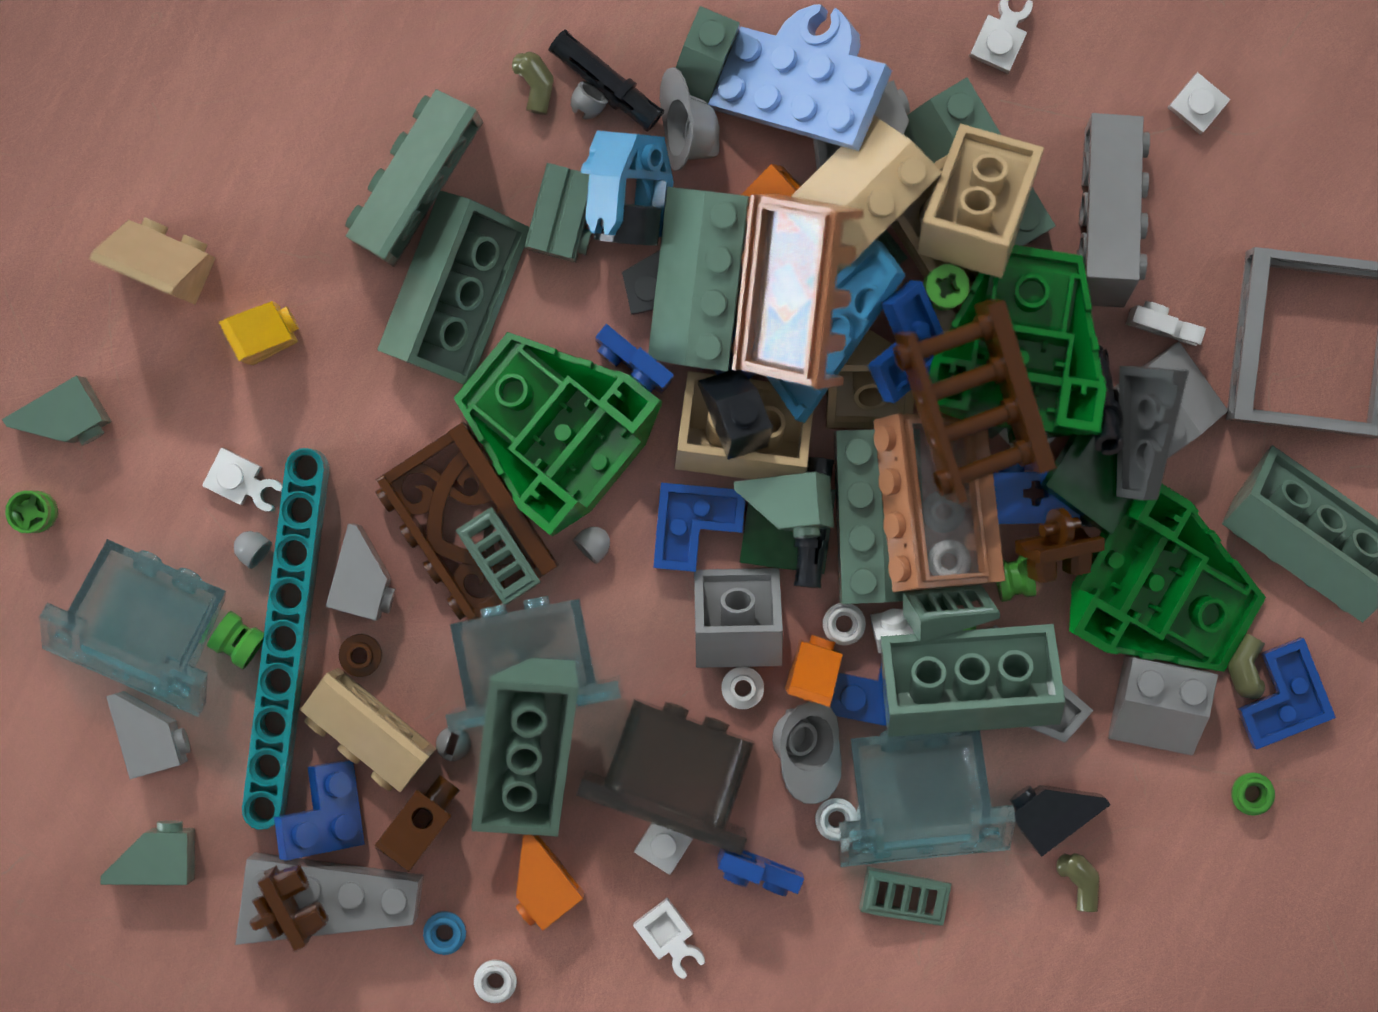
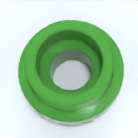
M1250 772L1236 779L1231 789V798L1239 811L1247 815L1256 816L1270 809L1275 799V790L1267 777L1259 773ZM1250 786H1256L1259 790V795L1254 801H1248L1245 797V792Z

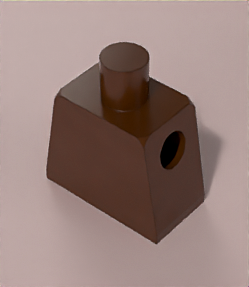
M439 775L425 795L416 790L374 846L409 872L450 819L451 815L445 810L460 790ZM420 809L427 810L432 816V819L424 829L417 828L412 822Z

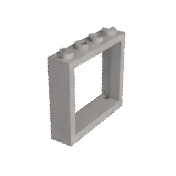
M1259 247L1247 250L1226 420L1378 438V332L1367 423L1253 409L1270 267L1378 280V262Z

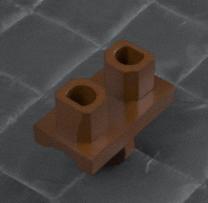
M1055 508L1048 512L1045 524L1039 525V536L1015 540V553L1027 558L1028 577L1039 583L1056 580L1057 561L1062 560V571L1071 575L1090 573L1092 553L1105 550V538L1101 536L1089 537L1084 529L1081 528V520L1078 517L1072 518L1064 508Z
M276 865L264 872L265 876L257 882L263 895L252 900L259 914L252 918L249 924L253 931L266 927L272 939L285 934L295 952L305 947L312 935L327 924L329 918L318 900L300 909L294 899V895L307 890L309 887L308 878L302 867L296 865L279 871Z

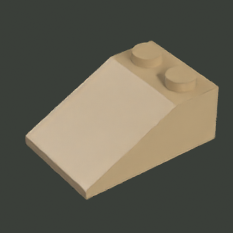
M960 124L942 169L943 173L939 177L922 221L917 254L1002 278L1018 234L1044 147Z
M144 217L141 225L131 220L125 222L92 251L89 259L196 305L216 258L205 253L207 244L185 234L181 242L166 236L168 227Z

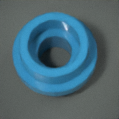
M449 911L435 913L427 920L424 926V941L428 948L437 954H452L461 948L466 939L465 924L455 913ZM442 925L451 927L453 936L447 940L440 938L437 933L438 927Z

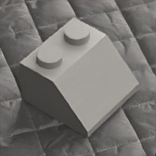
M1179 341L1143 366L1189 370L1168 458L1202 435L1228 412L1223 402ZM1119 384L1114 386L1115 400L1119 401Z
M779 568L696 570L694 572L696 668L782 666L783 626Z
M1124 655L1108 738L1193 756L1210 717L1218 675L1208 671Z

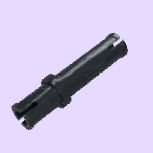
M566 29L560 32L548 49L551 54L562 60L580 77L610 100L609 105L613 109L617 110L620 108L641 125L646 132L651 130L662 117L664 109L657 106L636 88L637 83L631 78L624 79L574 38Z
M1099 346L1100 363L1107 391L1101 430L1099 434H1094L1095 447L1097 451L1101 450L1103 455H1113L1120 452L1124 446L1120 430L1122 410L1121 406L1115 401L1108 351L1106 349L1103 350V347Z
M808 457L806 473L818 472L830 476L831 483L834 460ZM819 529V537L795 538L794 547H798L794 586L821 588L824 550L829 549V541H825L826 529Z

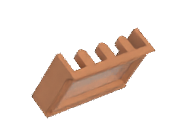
M780 194L751 195L750 206L746 213L747 234L745 250L741 259L743 271L740 294L737 299L736 335L732 343L733 370H743L812 386L816 390L843 385L844 377L826 373L828 353L841 352L846 344L844 334L830 332L833 309L846 308L851 301L849 290L835 288L838 265L851 264L856 258V248L854 246L841 244L843 220L863 219V209Z
M898 413L873 420L875 430L874 444L877 448L880 474L878 483L882 492L884 510L883 528L887 537L889 555L888 572L893 592L983 585L1005 581L993 474L963 484L968 498L967 502L958 504L948 501L945 496L942 497L939 494L933 480V472L937 470L919 413ZM941 413L944 426L960 421L958 418ZM988 429L950 443L957 467L991 455Z

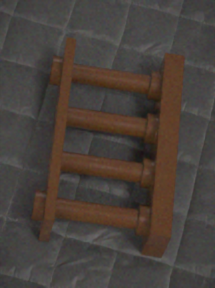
M988 299L974 305L977 314L974 317V322L918 342L915 332L900 331L894 333L897 344L893 347L894 358L900 370L906 372L936 466L937 471L933 472L936 489L942 497L945 496L946 500L958 504L968 501L963 484L1019 464L1026 471L1039 474L1056 468L1005 300ZM978 339L986 343L990 356L987 359V364L931 384L924 362L925 358ZM990 381L999 385L1003 400L1000 401V406L944 426L937 401ZM1005 422L1012 426L1016 439L1013 442L1012 448L957 467L950 445L951 442Z

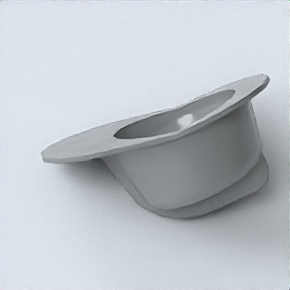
M675 67L667 69L660 85V107L664 109L662 120L670 166L674 171H678L683 168L687 160L713 158L718 155L719 122L714 109L707 102L689 94L686 80L681 71Z
M812 701L800 704L795 709H787L785 715L778 720L772 736L774 751L781 759L785 786L793 798L804 804H818L832 795L841 778L842 762L837 717L830 707Z

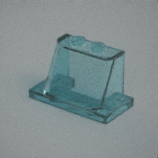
M107 539L68 611L50 603H47L39 616L42 649L199 717L206 704L208 673L196 668V665L224 604L226 591L202 581L201 577L187 568H179L177 570L163 564L162 560L151 552L141 550L138 553Z
M549 596L523 600L524 609L507 612L506 604L480 609V618L450 624L466 706L453 708L445 715L449 732L484 725L490 676L530 658L576 661L579 686L576 704L578 706L622 697L623 688L620 676L598 680L580 598L550 604Z
M980 730L888 737L887 731H884L879 736L851 739L850 748L858 820L839 822L838 851L840 867L1010 850L1016 822L1013 805L991 807Z

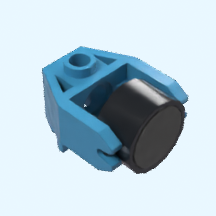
M597 130L589 148L588 159L581 168V173L589 174L585 218L590 232L594 233L595 240L633 245H658L659 237H662L667 187H673L674 183L665 137ZM627 178L637 179L634 204H624Z

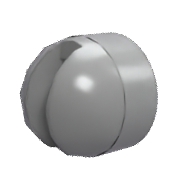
M581 81L571 96L572 111L576 113L580 109L584 112L582 119L585 120L598 116L608 103V98L585 81Z
M600 527L585 528L573 539L574 544L595 564L608 553L610 547V538L607 532Z
M243 532L236 537L234 553L239 561L252 569L265 558L272 542L258 532Z
M458 726L445 728L436 739L437 752L448 761L462 759L471 747L469 734ZM453 733L459 735L453 755L446 753Z

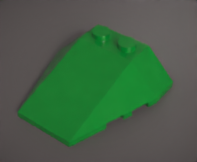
M1014 245L1002 278L979 272L949 331L974 322V317L977 316L974 308L975 304L988 299L1005 300L1046 435L1099 434L1107 388L1105 377L1102 374L1098 338L1095 335L1091 313L1092 305L1083 256ZM978 339L936 354L932 359L929 378L931 384L987 364V359L990 356L986 343ZM990 381L941 399L937 403L940 412L962 420L1000 406V401L1003 400L999 385ZM1006 422L997 425V427L1012 429V426Z
M510 332L505 334L454 397L455 402L478 441L484 446L491 458L495 470L502 477L511 492L518 509L552 537L595 508L645 447L663 403L629 374L594 364L592 361L571 356L555 348Z
M1161 483L1158 500L1134 499L1112 535L1100 533L1099 536L1105 538V550L1092 553L1091 572L1077 575L1071 585L1069 632L1106 653L1138 656L1142 659H1156L1174 662L1179 665L1225 672L1266 597L1237 559L1232 558L1220 543L1222 540L1216 532L1209 529L1202 520L1195 505Z

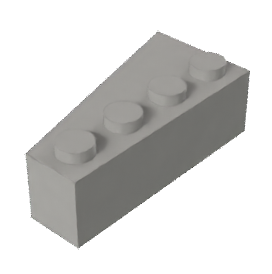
M1092 113L1085 128L1081 185L1088 187V192H1083L1078 224L1082 227H1087V231L1081 234L1079 250H1077L1076 255L1083 256L1091 305L1124 308L1139 280H1144L1146 276L1147 255L1140 254V241L1145 239L1147 235L1148 214L1141 213L1142 198L1146 199L1148 195L1149 173L1142 172L1143 158H1147L1149 154L1150 133L1143 132L1144 116Z
M255 852L246 861L235 945L287 939L285 934L272 939L266 927L253 931L249 924V921L259 914L252 900L263 895L257 882L265 876L264 872L276 865L279 871L300 865L308 878L309 887L307 890L293 896L299 908L301 909L318 900L329 918L327 924L312 936L413 925L419 914L424 875L303 858L280 860L279 855Z

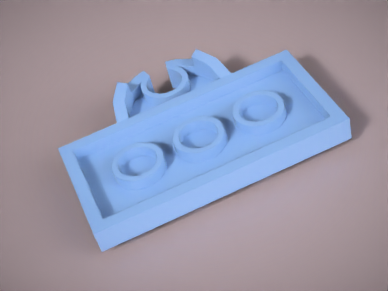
M821 4L812 5L798 10L788 18L777 35L740 27L708 105L718 112L859 151L892 70L886 64L857 57L861 48L860 34L848 18L836 8L830 14V28L824 34L815 36L817 27L826 20L828 11Z

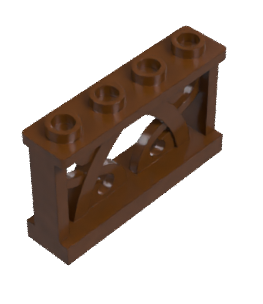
M461 422L446 434L376 479L381 487L375 491L379 500L389 513L394 509L397 511L404 522L399 527L401 533L412 548L420 546L428 560L423 562V566L436 584L443 581L451 593V596L446 598L459 620L466 617L472 623L500 605L502 601L494 589L485 598H476L467 592L464 585L467 575H476L479 578V586L484 582L485 575L467 548L443 540V517L449 495L467 505H482L493 500L498 507L496 513L510 531L519 549L526 559L531 558L536 565V568L533 570L538 578L559 566L528 517L518 509L505 482L498 475L493 464L466 423ZM453 443L460 450L445 468L442 475L432 467L423 464ZM423 473L436 481L437 485L434 491L425 485L414 486L422 491L423 496L419 503H411L403 494L402 486L404 480L410 474ZM467 479H475L479 486L477 493L473 496L462 494L453 487L456 480L465 488L464 483ZM428 513L427 534L414 514ZM493 524L484 529L483 538L493 533L495 529ZM498 542L501 548L506 546L504 542ZM494 545L482 552L485 559L497 552ZM511 554L492 567L494 573L496 574L502 570L501 565L511 564L516 561L514 556ZM441 556L462 563L456 569L454 575ZM505 580L500 583L505 589Z

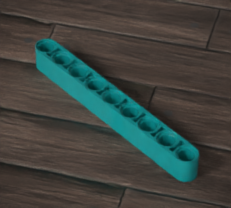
M302 448L292 452L287 458L284 470L242 803V816L245 822L258 830L268 829L275 825L274 817L285 815L288 803L329 478V462L326 456L320 451L309 448ZM309 455L316 460L318 470L313 478L305 480L299 475L297 465L301 458ZM300 498L307 499L312 506V515L304 523L297 521L292 514L293 504ZM295 540L303 543L307 549L306 559L300 565L293 564L287 557V548ZM288 583L295 584L301 591L302 598L296 607L287 606L282 600V589ZM282 626L290 627L296 634V643L290 650L283 649L276 641L277 631ZM275 669L285 670L291 678L290 687L286 692L277 691L271 684V675ZM269 712H277L283 716L285 729L281 734L271 733L267 729L265 719ZM269 754L278 759L280 770L277 776H268L262 772L260 760L263 755ZM258 797L268 798L273 803L275 812L272 818L265 819L256 813L255 802Z

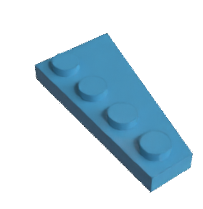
M874 240L853 263L837 275L835 288L849 290L851 301L846 308L833 309L830 332L844 334L846 344L841 352L828 353L826 373L834 375L840 373L882 311L881 303L895 292L906 276L885 245L879 241ZM812 300L765 343L763 359L804 368ZM766 376L795 420L803 423L807 421L829 389L816 390L809 385Z

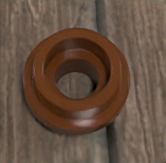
M366 634L350 636L342 643L339 649V662L342 668L352 676L364 677L372 674L377 670L382 660V650L379 643L373 637ZM360 647L366 650L368 657L365 663L359 664L353 660L352 653L355 648Z

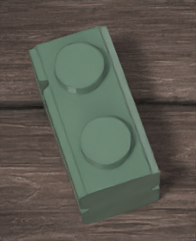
M551 163L546 164L525 242L527 250L575 263L578 253L587 254L592 236L590 229L585 228L587 223L585 217L589 174Z

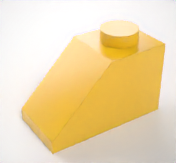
M273 301L230 316L219 322L238 360L250 365H255L298 342L293 332L298 330L299 326L287 306L281 309L279 304Z

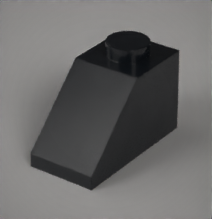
M730 370L698 380L699 389L727 460L769 446L773 428L758 389L741 370Z
M1029 785L1010 799L1012 806L1006 812L1036 852L1042 857L1111 804L1099 793L1039 785L1033 789Z

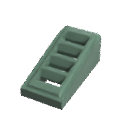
M492 507L456 530L504 606L541 583ZM493 524L496 531L475 544L472 537ZM503 539L506 546L485 559L482 552ZM512 554L516 561L495 574L491 567ZM522 569L525 576L504 589L500 582Z
M982 585L916 590L903 594V616L920 643L1000 619L999 610ZM977 600L981 607H974L971 602ZM963 605L964 608L959 609L957 606Z
M867 866L859 909L863 913L943 926L952 884ZM880 881L888 882L884 904L876 902ZM897 884L904 885L900 907L892 906ZM913 887L921 888L916 910L909 909ZM929 889L937 890L933 914L925 912Z

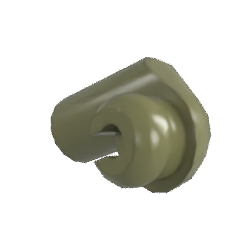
M519 53L512 61V69L515 74L522 76L531 87L526 111L547 115L554 82L553 75L541 57L536 53Z
M1247 633L1230 660L1228 671L1236 692L1242 697L1255 700L1260 698L1265 691V683L1260 679L1254 664L1265 643Z
M1077 853L1061 855L1057 860L1056 869L1061 877L1068 876L1078 887L1076 910L1097 912L1100 881L1098 871L1083 855Z

